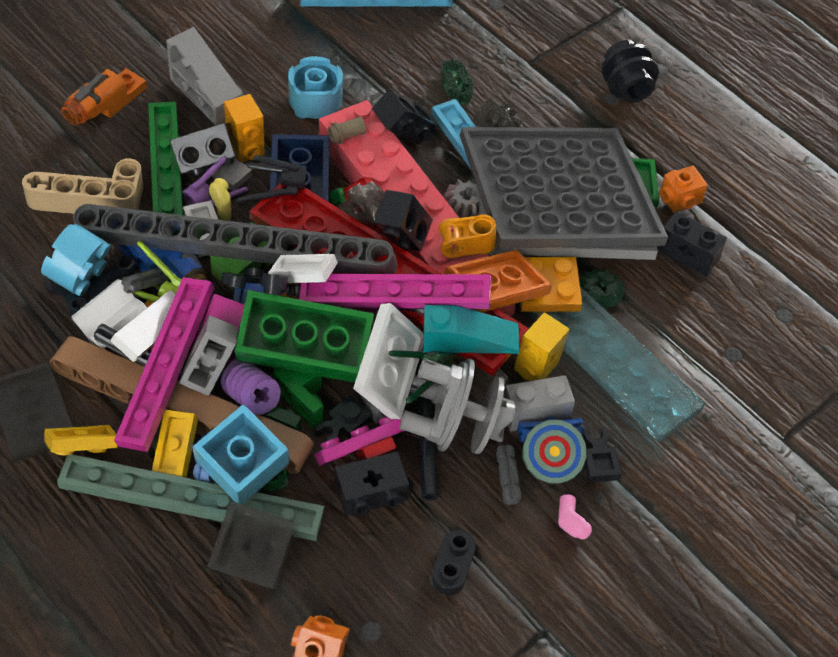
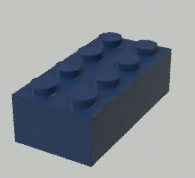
M272 134L271 158L306 166L305 188L328 201L329 136ZM271 172L270 191L281 183L282 174Z

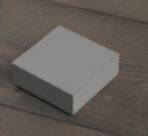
M232 157L234 163L219 167L212 176L213 179L223 178L229 185L228 188L234 191L252 177L253 173L252 169L248 168L247 165Z

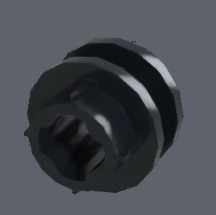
M628 39L615 43L604 53L605 60L602 63L601 73L607 82L610 93L616 98L625 99L632 104L633 102L646 99L656 89L655 82L659 76V69L652 58L650 50L645 45L634 43Z

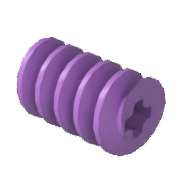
M237 359L229 362L224 367L220 380L222 389L238 404H244L253 414H265L276 407L281 392L275 379H272L255 365L237 361Z

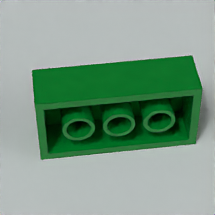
M248 290L235 346V355L237 361L355 383L373 329L374 313Z

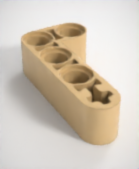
M127 158L120 160L116 164L112 178L31 172L24 176L22 186L28 207L34 210L74 214L75 210L84 204L138 210L143 192V178L140 163L135 159Z

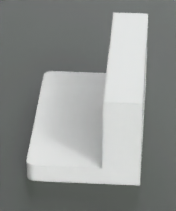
M117 279L72 315V320L93 345L105 349L107 346L96 341L93 336L100 324H105L119 331L147 309L145 304L136 299L132 293L128 294L123 290L124 286L121 284L122 280Z

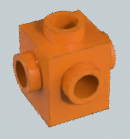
M693 165L665 174L659 194L662 201L674 213L683 209L688 210L695 205L701 204L708 184Z
M309 616L303 626L298 625L293 634L291 646L296 647L294 657H342L349 628L334 624L332 619L325 616Z

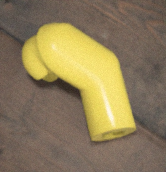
M217 178L210 184L209 194L217 208L218 219L229 221L232 217L231 198L227 191L229 185L223 178Z

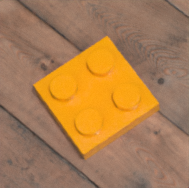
M525 257L552 285V289L548 295L520 302L521 312L581 311L582 298L576 257Z

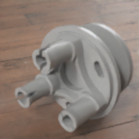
M424 357L418 376L414 375L409 393H413L427 380L435 382L434 385L420 395L432 400V404H435L434 417L430 419L405 410L399 429L425 437L426 440L437 444L438 450L444 452L453 440L462 416H466L476 420L471 441L472 453L480 454L489 439L497 442L503 441L504 428L514 420L516 405L514 401L503 398L505 382L503 378L498 376L491 382L481 405L468 401L474 376V360L467 358L464 362L461 361L458 366L452 364L449 367Z

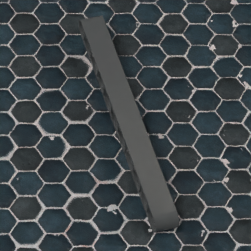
M94 204L79 206L73 214L74 223L107 243L139 247L137 242L141 240L148 248L270 264H275L280 255L316 254L319 249L328 248L324 254H334L338 262L333 272L348 274H394L398 267V261L391 244L379 239ZM95 220L92 224L88 225L90 221ZM123 223L120 228L115 229L119 224ZM151 227L148 232L143 233L146 228ZM181 230L177 235L172 236L175 231ZM209 234L206 239L200 240L203 235ZM239 237L236 242L228 244L232 238ZM268 241L265 246L258 247L261 242ZM298 244L296 249L286 251L289 246ZM358 252L354 258H346L349 253ZM382 255L388 256L384 262H375Z

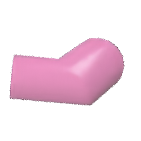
M562 495L559 503V526L572 537L588 538L592 532V527L590 523L586 522L583 517L575 512L576 498L572 495Z

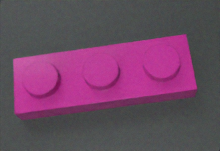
M385 417L379 420L380 427L369 430L368 425L350 432L352 438L340 442L339 437L322 443L321 447L323 450L314 454L318 465L322 466L383 439L404 432V430L399 429L401 419Z

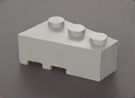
M194 27L167 39L170 80L215 126L225 123L224 101L244 96L240 87L235 84Z

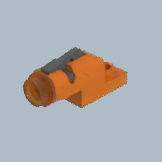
M127 68L118 75L106 69L102 73L97 74L89 83L87 82L79 87L77 91L68 97L64 107L61 109L62 114L74 126L84 124L87 120L96 117L100 113L111 118L147 89V82Z

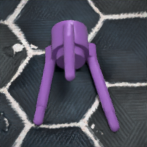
M221 157L199 180L182 191V197L187 205L210 201L209 186L206 181L226 161L225 157ZM243 187L229 192L230 198L247 192L248 188Z

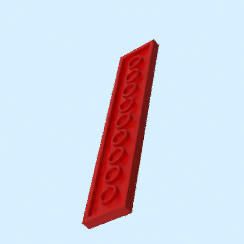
M280 183L273 190L287 188V185H281ZM307 188L297 189V195H282L262 199L249 211V219L258 225L387 241L391 244L398 261V267L394 274H442ZM293 244L291 246L296 249L298 244ZM328 248L319 249L316 254H324ZM351 252L346 258H354L358 252ZM382 255L375 262H384L388 256ZM332 271V273H334V274H348V273H341V272H333V271ZM499 309L482 312L518 323L519 346L521 345L523 335L529 328ZM399 310L417 328L423 331L424 313ZM457 353L465 359L474 360L477 367L491 376L512 355L506 353Z

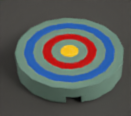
M546 420L535 425L526 435L522 459L527 470L536 479L546 483L561 484L574 478L582 470L586 460V443L582 434L572 424L562 420Z

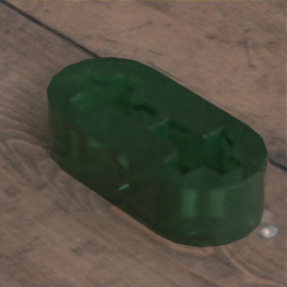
M458 60L445 61L441 66L440 78L451 100L456 99L459 104L469 103L473 97L474 85L465 66Z

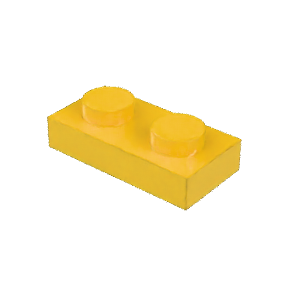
M172 410L164 411L152 471L187 478L199 418L198 415Z
M110 425L45 429L44 441L51 453L54 452L58 455H71L74 451L81 450L102 453L109 448H117V444L114 441L116 433Z

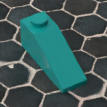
M424 305L423 352L519 354L518 323L457 305Z

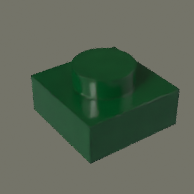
M275 407L267 413L268 419L301 432V416H298L294 411Z

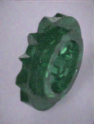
M594 268L591 272L585 271L579 279L581 298L592 307L600 309L611 308L620 303L623 298L624 282L619 281L618 274H610L608 269L598 271ZM597 282L601 283L603 287H606L605 294L600 287H596Z

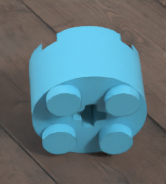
M312 56L301 59L300 64L290 68L288 73V99L294 114L298 118L319 119L339 110L343 97V72L338 65L336 68L330 64L329 59Z
M76 223L74 225L70 224L62 231L52 245V248L55 249L52 259L46 256L41 268V274L81 297L87 291L90 285L89 280L93 274L99 276L107 264L104 258L109 252L111 245Z

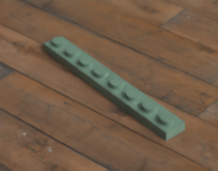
M72 454L67 455L57 481L60 489L317 541L324 515V506L258 492L239 507L218 484Z

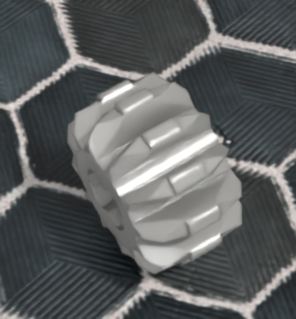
M458 179L455 185L449 184L443 196L459 218L477 216L480 206H484L477 185L473 184L470 179L467 183H463Z

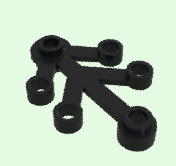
M121 256L118 258L116 266L102 272L99 276L91 277L89 280L90 285L85 292L90 300L112 284L109 282L122 276L132 275L136 270L134 259L131 256ZM44 276L46 289L54 295L63 296L69 305L71 315L80 310L75 309L76 306H85L87 304L85 298L77 297L76 294ZM154 286L141 290L155 296L158 293L157 288ZM133 295L136 299L142 301L144 304L148 301L146 299Z
M245 267L244 274L223 272L221 283L226 284V286L245 288L246 283L261 284L264 287L263 293L279 296L287 293V295L299 297L301 284L288 283V277L268 274L269 270Z

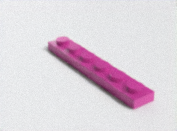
M330 274L326 282L301 283L299 300L342 308H379L380 304L391 303L395 308H424V305H457L467 309H490L491 276L484 274Z
M182 278L114 439L119 447L148 452L215 289L211 281Z

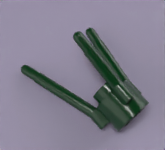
M404 350L389 351V356L418 358L421 360L425 357L428 360L449 367L453 364L454 358L453 353L435 351L429 353ZM427 380L406 398V403L409 404L417 399L435 382Z

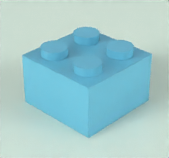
M244 404L192 446L195 461L239 507L289 464L288 448Z

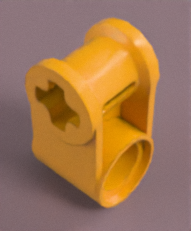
M480 214L472 217L449 218L443 220L438 226L439 234L443 239L441 252L445 257L458 258L466 255L487 254L496 247V223L491 216Z

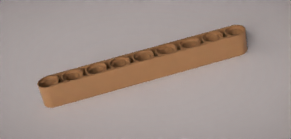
M73 336L66 338L49 363L52 369L59 375L128 405L145 368L143 365ZM177 380L165 410L198 415L196 434L203 436L212 431L240 406L211 394L207 396L180 384ZM254 414L288 448L289 464L286 468L290 474H298L314 448L313 441L307 435L259 414Z

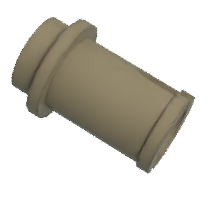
M361 116L340 124L334 122L332 126L328 127L332 143L338 142L343 144L346 139L366 134V126Z

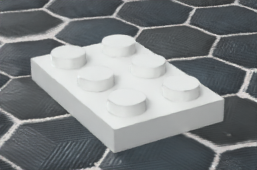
M391 303L380 304L353 389L390 419H401L406 404L405 400L408 397L419 359L389 356V351L421 352L423 348V332Z

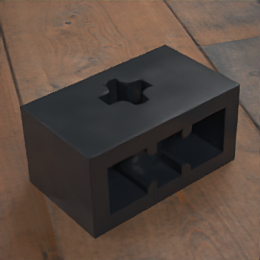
M676 211L664 226L668 236L665 246H657V250L707 277L719 261L728 237Z
M398 451L335 467L334 484L345 516L352 514L364 515L372 509L384 506L395 507L404 501H408L409 482Z

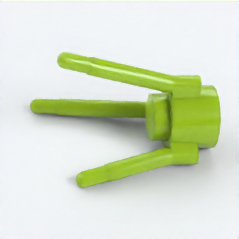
M139 240L137 245L171 280V283L165 281L162 286L155 285L154 287L158 290L157 296L141 290L132 292V294L154 303L170 290L176 295L182 279L177 277L150 248Z

